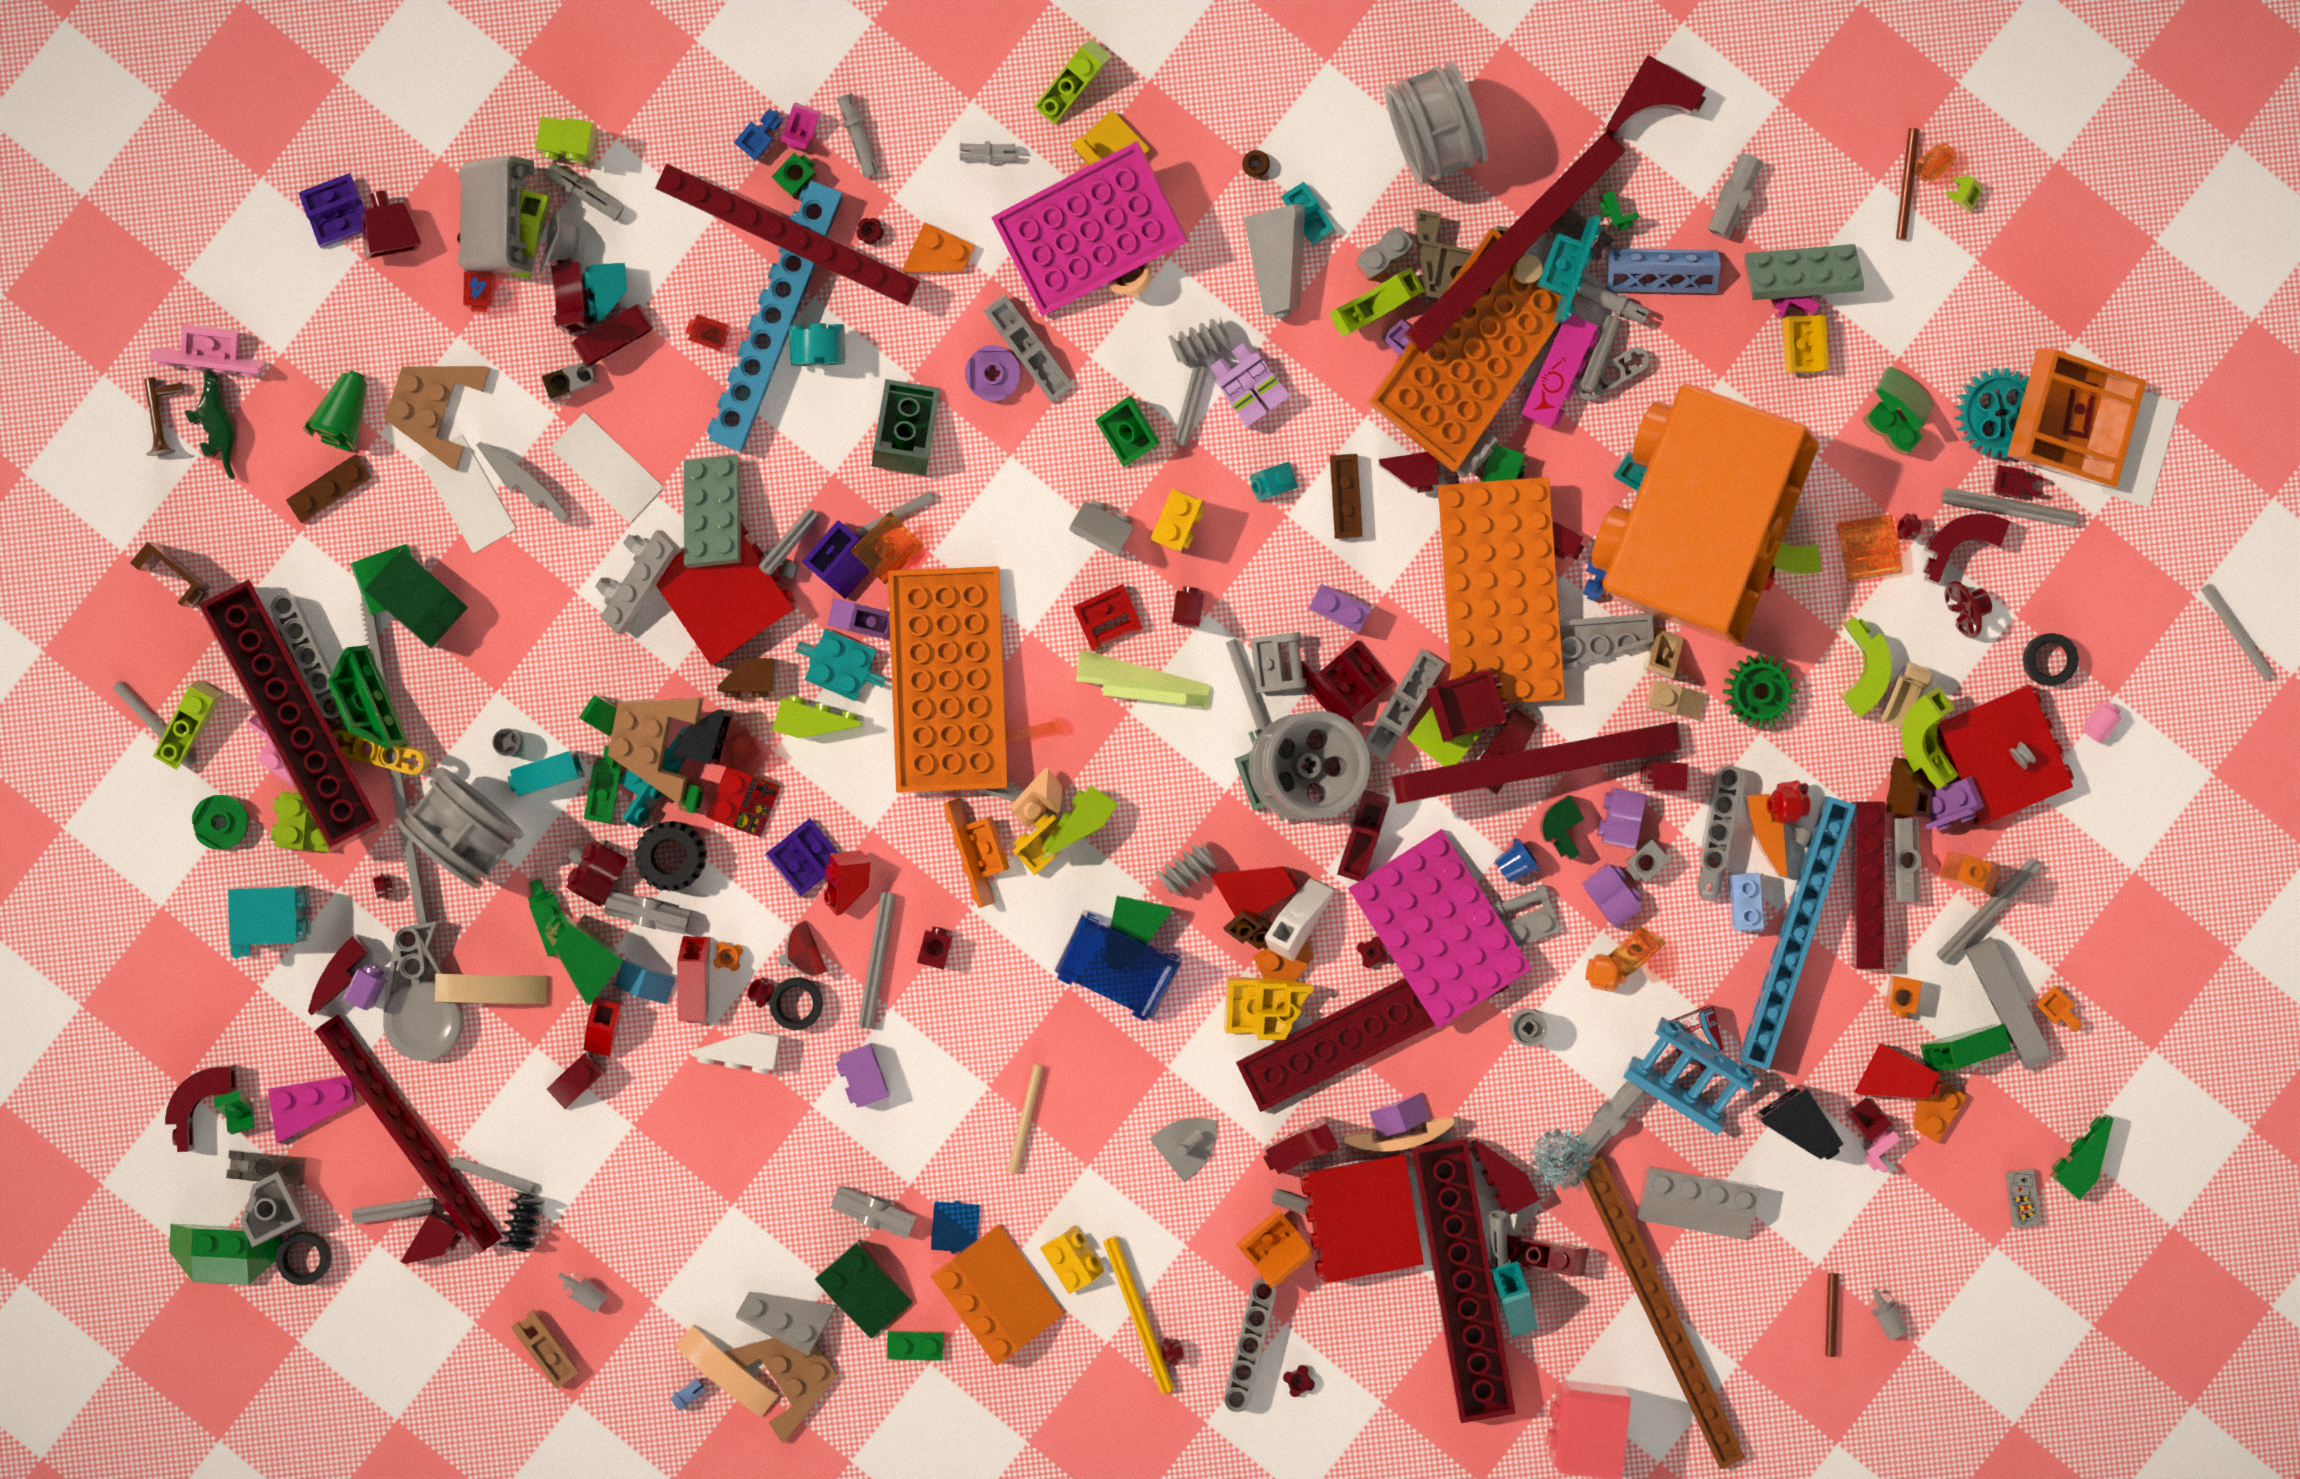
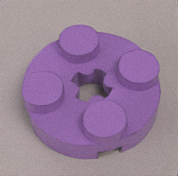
M984 346L977 350L967 361L965 367L966 383L973 394L982 400L990 402L1004 400L1014 393L1020 382L1021 371L1018 361L1012 353L1001 346ZM990 366H996V371H1001V376L996 377V381H990V377L985 376V371H989Z

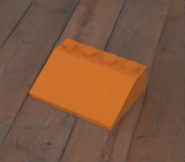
M1000 1224L937 1268L930 1276L995 1366H998L1064 1314Z

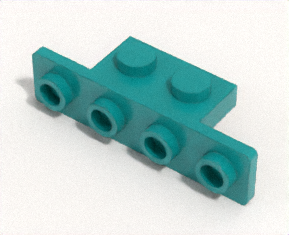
M1594 215L1588 218L1580 241L1560 233H1555L1542 267V275L1538 279L1536 286L1561 296L1553 318L1555 323L1564 322L1573 313L1575 304L1572 303L1574 295L1582 287L1584 278L1581 277L1583 269L1591 261L1593 252L1590 251L1592 243L1598 239L1602 226L1599 225L1600 216Z
M686 727L680 730L670 747H666L662 764L663 770L678 774L681 766L687 759L678 756L679 750L676 749L677 738L680 733L684 734ZM627 769L619 782L637 796L622 819L640 828L649 818L651 811L664 794Z

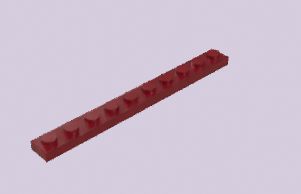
M666 163L655 186L656 190L907 307H909L920 283L919 280L668 163Z
M337 1014L314 1030L478 1255L503 1238L341 1017Z

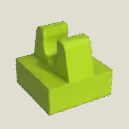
M1971 176L1954 177L1953 182L1960 187L1955 193L1947 191L1946 195L1962 209L1972 212L1984 187L1976 178Z

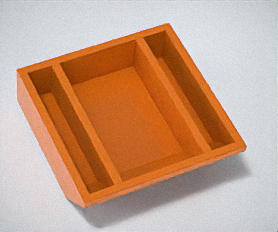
M2037 348L2007 456L2075 479L2117 488L2147 381L2056 349ZM2078 380L2097 384V387L2080 382ZM2071 389L2076 390L2069 430L2083 432L2089 395L2095 396L2087 439L2063 434ZM2078 403L2085 406L2083 414L2075 412V406Z

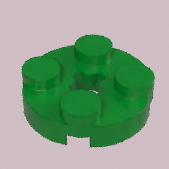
M230 795L207 797L200 801L193 811L192 824L195 831L194 834L201 844L210 849H230L239 844L248 831L249 813L238 799ZM224 815L227 826L221 827L218 830L215 828L216 822L214 817Z

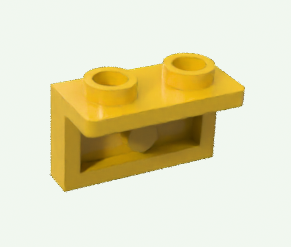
M1826 315L1782 317L1785 373H1813L1828 370L1829 352L1827 346L1828 326Z
M1044 814L1033 824L1037 829L1028 836L1024 832L1013 842L1016 848L1012 852L1017 855L1034 875L1059 854L1057 853L1046 860L1041 858L1046 851L1042 848L1045 841L1051 834L1055 836L1060 829L1057 826L1059 819L1055 814L1051 817Z
M1076 1225L1039 1247L1068 1294L1093 1282L1104 1272L1100 1259L1093 1253L1084 1234L1080 1232Z

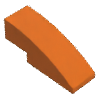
M1770 794L1744 795L1747 817L1760 851L1778 876L1788 877L1783 823L1772 821V815L1767 811V800Z

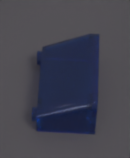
M1083 909L1054 969L1058 973L1056 978L1069 985L1075 982L1133 1010L1132 1015L1140 1020L1154 1019L1182 964L1183 957L1173 952L1162 954L1163 949L1155 948L1108 925L1105 921H1102L1100 924V920L1095 918L1096 915Z

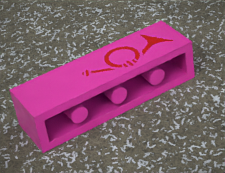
M1571 315L1569 319L1561 322L1519 416L1547 429H1550L1553 424L1558 426L1565 411L1560 409L1564 399L1570 400L1576 387L1575 384H1572L1576 373L1582 374L1588 360L1584 358V355L1588 348L1593 350L1598 340L1599 334L1595 333L1597 325L1575 315Z

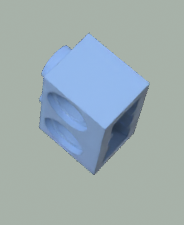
M1760 873L1728 874L1732 930L1764 929Z

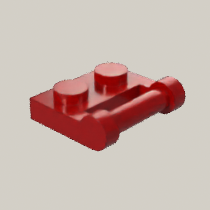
M1123 584L1072 606L1092 652L1099 650V646L1134 630L1136 633L1143 630ZM1127 613L1130 621L1094 636L1092 628Z

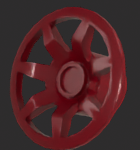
M1958 581L1948 583L1944 593L1946 604L1950 598L1957 601V604H1950L1947 607L1952 612H1960L1956 619V628L1965 637H1978L1982 630V617L1992 612V602L1988 593L1982 588L1969 591L1965 585ZM1965 621H1966V624H1965L1966 630L1962 627Z

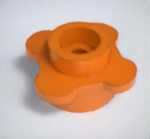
M724 941L719 942L716 945L718 952L713 960L714 966L718 969L724 967L729 968L731 971H737L740 968L739 958L743 953L742 946L739 944L734 946L727 945ZM726 954H730L731 958L727 959Z

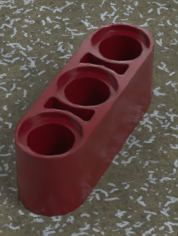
M636 304L573 340L571 344L585 367H589L652 331L654 326L641 305Z

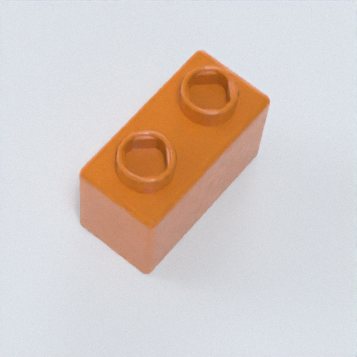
M1687 383L1679 387L1672 406L1660 401L1653 402L1641 421L1633 445V462L1646 467L1647 471L1632 509L1629 510L1618 505L1613 506L1606 514L1594 542L1591 556L1592 566L1607 572L1603 580V588L1624 605L1729 644L1740 646L1818 451L1819 441L1805 424Z

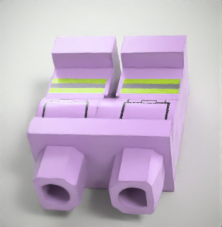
M1243 342L1231 351L1240 363L1231 370L1222 357L1210 367L1217 378L1215 383L1245 428H1247L1267 413L1252 390L1255 391L1268 411L1289 398L1290 394L1277 380L1257 352L1253 353Z

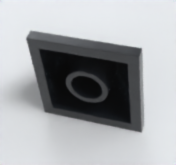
M718 709L699 720L698 723L685 728L684 734L680 733L677 738L676 749L679 750L678 756L710 765H719L733 712Z

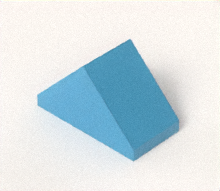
M623 959L614 986L636 997L667 1004L676 978Z

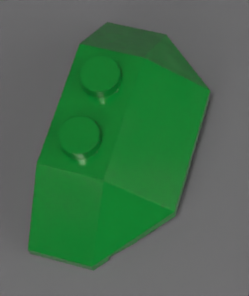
M368 646L346 647L327 682L348 731L385 749L407 746L409 744Z
M170 1224L169 1252L193 1282L249 1285L276 1261L277 1250L282 1243V1235L252 1247L243 1227Z

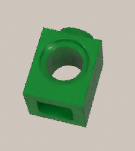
M793 153L771 177L794 199L801 192L803 186H807L816 176L815 171L812 169L815 164L804 154L799 157L796 153ZM793 167H800L803 169V176L799 180L789 179V171Z

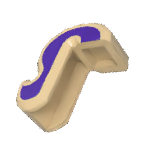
M1913 662L1904 664L1894 681L1888 701L1883 706L1880 715L1882 722L1902 730L1904 718L1908 710L1921 698L1924 688H1928L1931 685L1933 678L1931 670Z

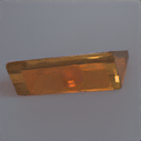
M1640 926L1608 956L1624 977L1638 970L1666 942Z

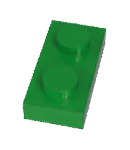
M888 1330L887 1360L942 1361L943 1331Z

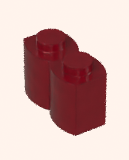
M594 840L584 848L581 855V864L569 873L567 888L600 907L610 894L614 882L623 872L628 858L601 842Z

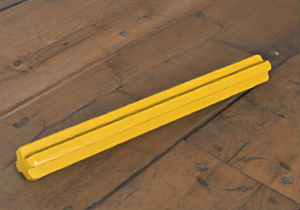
M1116 1236L1109 1237L1104 1240L1103 1244L1161 1394L1169 1393L1174 1390V1385L1119 1240Z

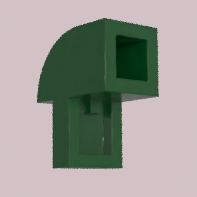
M1566 795L1550 805L1543 813L1540 822V832L1543 841L1547 842L1555 837L1556 842L1553 843V846L1561 858L1566 856L1568 860L1580 854L1565 830L1584 820L1570 795Z

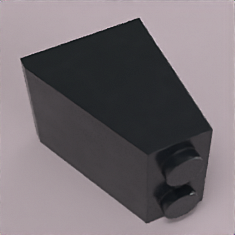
M1800 1084L1753 1114L1756 1120L1820 1160L1824 1157L1826 1160L1833 1158L1840 1153L1839 1147L1844 1145L1808 1089Z

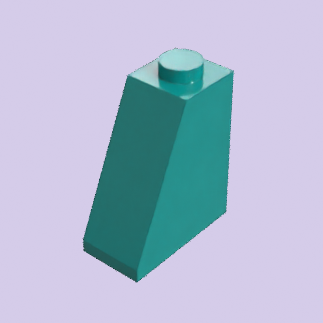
M570 750L510 769L511 776L507 778L512 793L516 792L517 796H523L583 778L585 775L577 750Z
M1518 1261L1491 1269L1511 1337L1523 1336L1538 1330L1530 1292Z

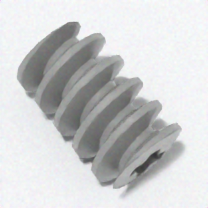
M1213 318L1210 319L1209 329L1203 323H1200L1198 333L1193 327H1190L1188 337L1182 331L1178 332V341L1172 335L1168 336L1178 364L1179 361H1182L1186 367L1189 366V357L1199 362V353L1201 352L1206 358H1209L1211 348L1219 354L1221 344L1227 350H1230V340L1221 318L1219 325Z
M1201 840V848L1195 844L1191 845L1192 855L1185 850L1182 852L1184 861L1177 857L1173 858L1174 868L1165 864L1166 874L1159 870L1155 872L1171 894L1174 892L1178 896H1182L1181 886L1188 890L1192 888L1190 879L1199 883L1201 881L1199 873L1205 876L1210 875L1208 866L1215 870L1219 868L1217 861Z

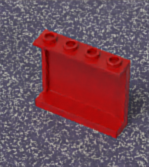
M742 522L741 562L687 568L684 565V550L675 555L656 584L658 590L711 666L717 665L730 653L790 612L796 610L792 605L796 600L787 588L782 590L778 585L777 581L780 580L777 572L774 570L771 575H766L760 570L761 558L765 555L756 542L751 545L745 536L749 532Z
M2031 684L2023 685L2021 688L1955 716L1942 719L1938 725L1937 734L1948 760L1959 774L1956 777L1957 781L1971 776L1984 807L1976 811L1977 817L1973 818L1977 826L1985 825L2074 787L2072 784V780H2074L2073 772L2068 764L2064 765L2061 758L2063 754L2062 746L2058 739H2053L2050 729L2053 728L2051 720L2047 713H2042L2039 706L2042 703L2041 696L2036 688L2031 687ZM2019 742H2022L2036 759L2034 763L2029 762L2027 764L2028 768L2025 770L2014 760L2009 752L2011 748L2016 749Z
M1396 1153L1389 1155V1157L1316 1171H1303L1304 1178L1300 1179L1303 1195H1307L1309 1204L1305 1206V1213L1308 1223L1312 1222L1313 1233H1310V1242L1312 1249L1317 1250L1318 1261L1314 1263L1317 1277H1321L1323 1282L1331 1283L1424 1265L1405 1154Z

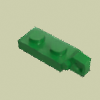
M605 745L603 759L596 758V762L593 764L584 819L612 824L622 769L620 763L608 756L610 745Z
M540 878L529 882L533 896L529 897L528 901L538 932L549 957L557 953L545 934L547 930L545 927L553 915L560 913L561 907L552 889L546 891Z

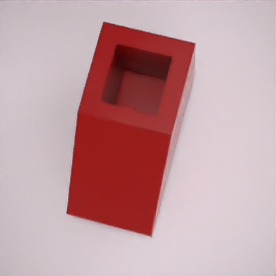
M861 850L832 853L829 855V864L826 865L825 869L828 883L827 889L824 891V902L836 916L842 915L869 888L871 862Z
M596 996L592 1002L586 1025L583 1050L611 1057L624 1006L623 1002Z

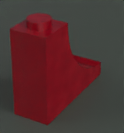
M1647 55L1604 131L1608 130L1614 136L1620 126L1629 118L1650 109H1672L1686 115H1690L1693 110L1698 112L1706 99L1702 95L1706 87L1652 56Z
M574 258L557 260L558 265L551 266L556 311L553 316L555 327L565 334L593 329L586 305L588 297L583 285L582 264L579 261L574 262Z
M1322 1116L1264 1147L1267 1154L1263 1158L1270 1171L1276 1169L1277 1173L1280 1174L1313 1157L1324 1153H1331L1337 1150L1339 1146Z

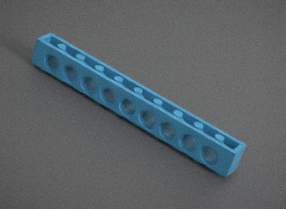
M811 180L809 186H803L798 199L802 204L798 212L794 211L792 213L790 221L824 237H828L844 195L840 191ZM812 206H819L822 209L821 216L816 220H811L807 217V211ZM780 247L778 249V252L781 253L778 264H772L768 274V278L772 279L768 290L763 288L758 300V304L761 305L758 315L753 314L747 328V330L751 331L747 341L743 340L739 347L737 356L741 358L738 366H732L728 375L727 382L731 383L727 393L722 392L717 404V408H720L717 419H711L707 429V433L710 434V441L740 453L744 450L789 336V326H793L817 265ZM793 257L801 259L802 262L800 269L795 272L787 269V262ZM782 283H787L791 286V293L787 297H779L776 292L777 287ZM772 309H778L781 312V318L777 323H769L766 319L767 313ZM761 335H768L771 338V344L766 349L757 348L756 341ZM750 361H758L761 365L759 373L756 375L747 374V364ZM742 386L750 389V397L746 401H739L736 398V391ZM731 412H737L740 415V422L735 427H729L726 424V417Z
M1830 796L1824 797L1738 1060L1769 1070L1856 805Z

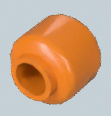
M1597 954L1593 959L1588 960L1585 980L1589 981L1591 988L1615 992L1619 984H1625L1627 968H1622L1621 958Z

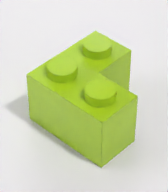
M541 116L535 149L542 153L541 157L545 159L558 160V157L561 156L568 159L570 163L585 165L586 161L594 162L599 129L593 122L567 117H565V120Z

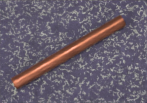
M1917 128L1908 129L1896 239L1907 240L1920 131Z

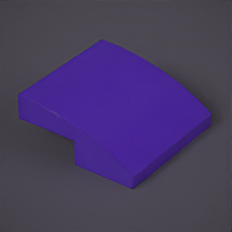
M351 173L298 192L306 217L310 221L320 248L362 233L361 217L365 207Z
M809 818L765 854V857L800 898L826 877L825 869L826 865L829 864V855L838 853V851L812 819Z

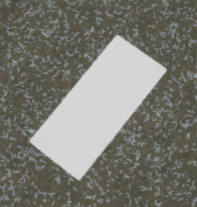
M2144 391L2117 488L2104 486L2103 494L2142 506H2150L2180 402Z
M582 413L551 446V450L629 523L663 489V486L586 413Z
M460 434L448 441L465 447L457 471L448 467L431 453L420 457L419 461L471 551L476 553L514 531L516 527L465 439Z

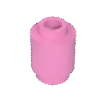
M2109 701L2105 705L2099 702L2084 724L2086 726L2082 731L2101 744L2103 739H2108L2122 720V717L2118 715L2121 710Z

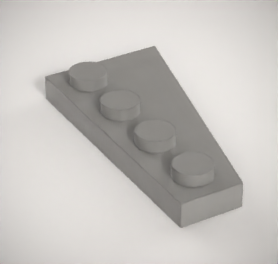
M1651 614L1560 620L1563 671L1654 642L1653 617Z

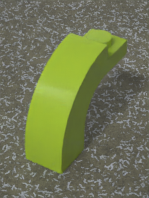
M1411 267L1396 274L1362 296L1329 312V315L1333 320L1334 326L1344 337L1391 313L1425 292Z
M1782 542L1772 567L1778 571L1794 575L1822 572L1819 544L1798 547Z
M1852 617L1842 625L1859 646L1864 658V668L1859 680L1840 696L1855 717H1862L1883 697L1890 682L1892 661L1889 647L1883 635L1876 633L1870 638L1868 633L1871 630L1862 619L1857 620L1856 617Z
M1940 686L1925 694L1910 707L1902 726V744L1910 767L1914 772L1922 768L1937 790L1959 776L1940 749L1937 741V728L1940 721L1956 709Z

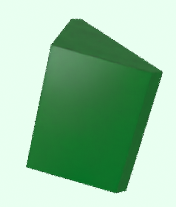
M1132 395L1095 419V422L1123 467L1160 446V441Z

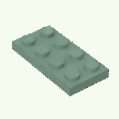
M1855 244L1745 253L1744 255L1752 300L1864 291V280Z
M735 454L683 460L684 565L687 568L741 562L739 456Z

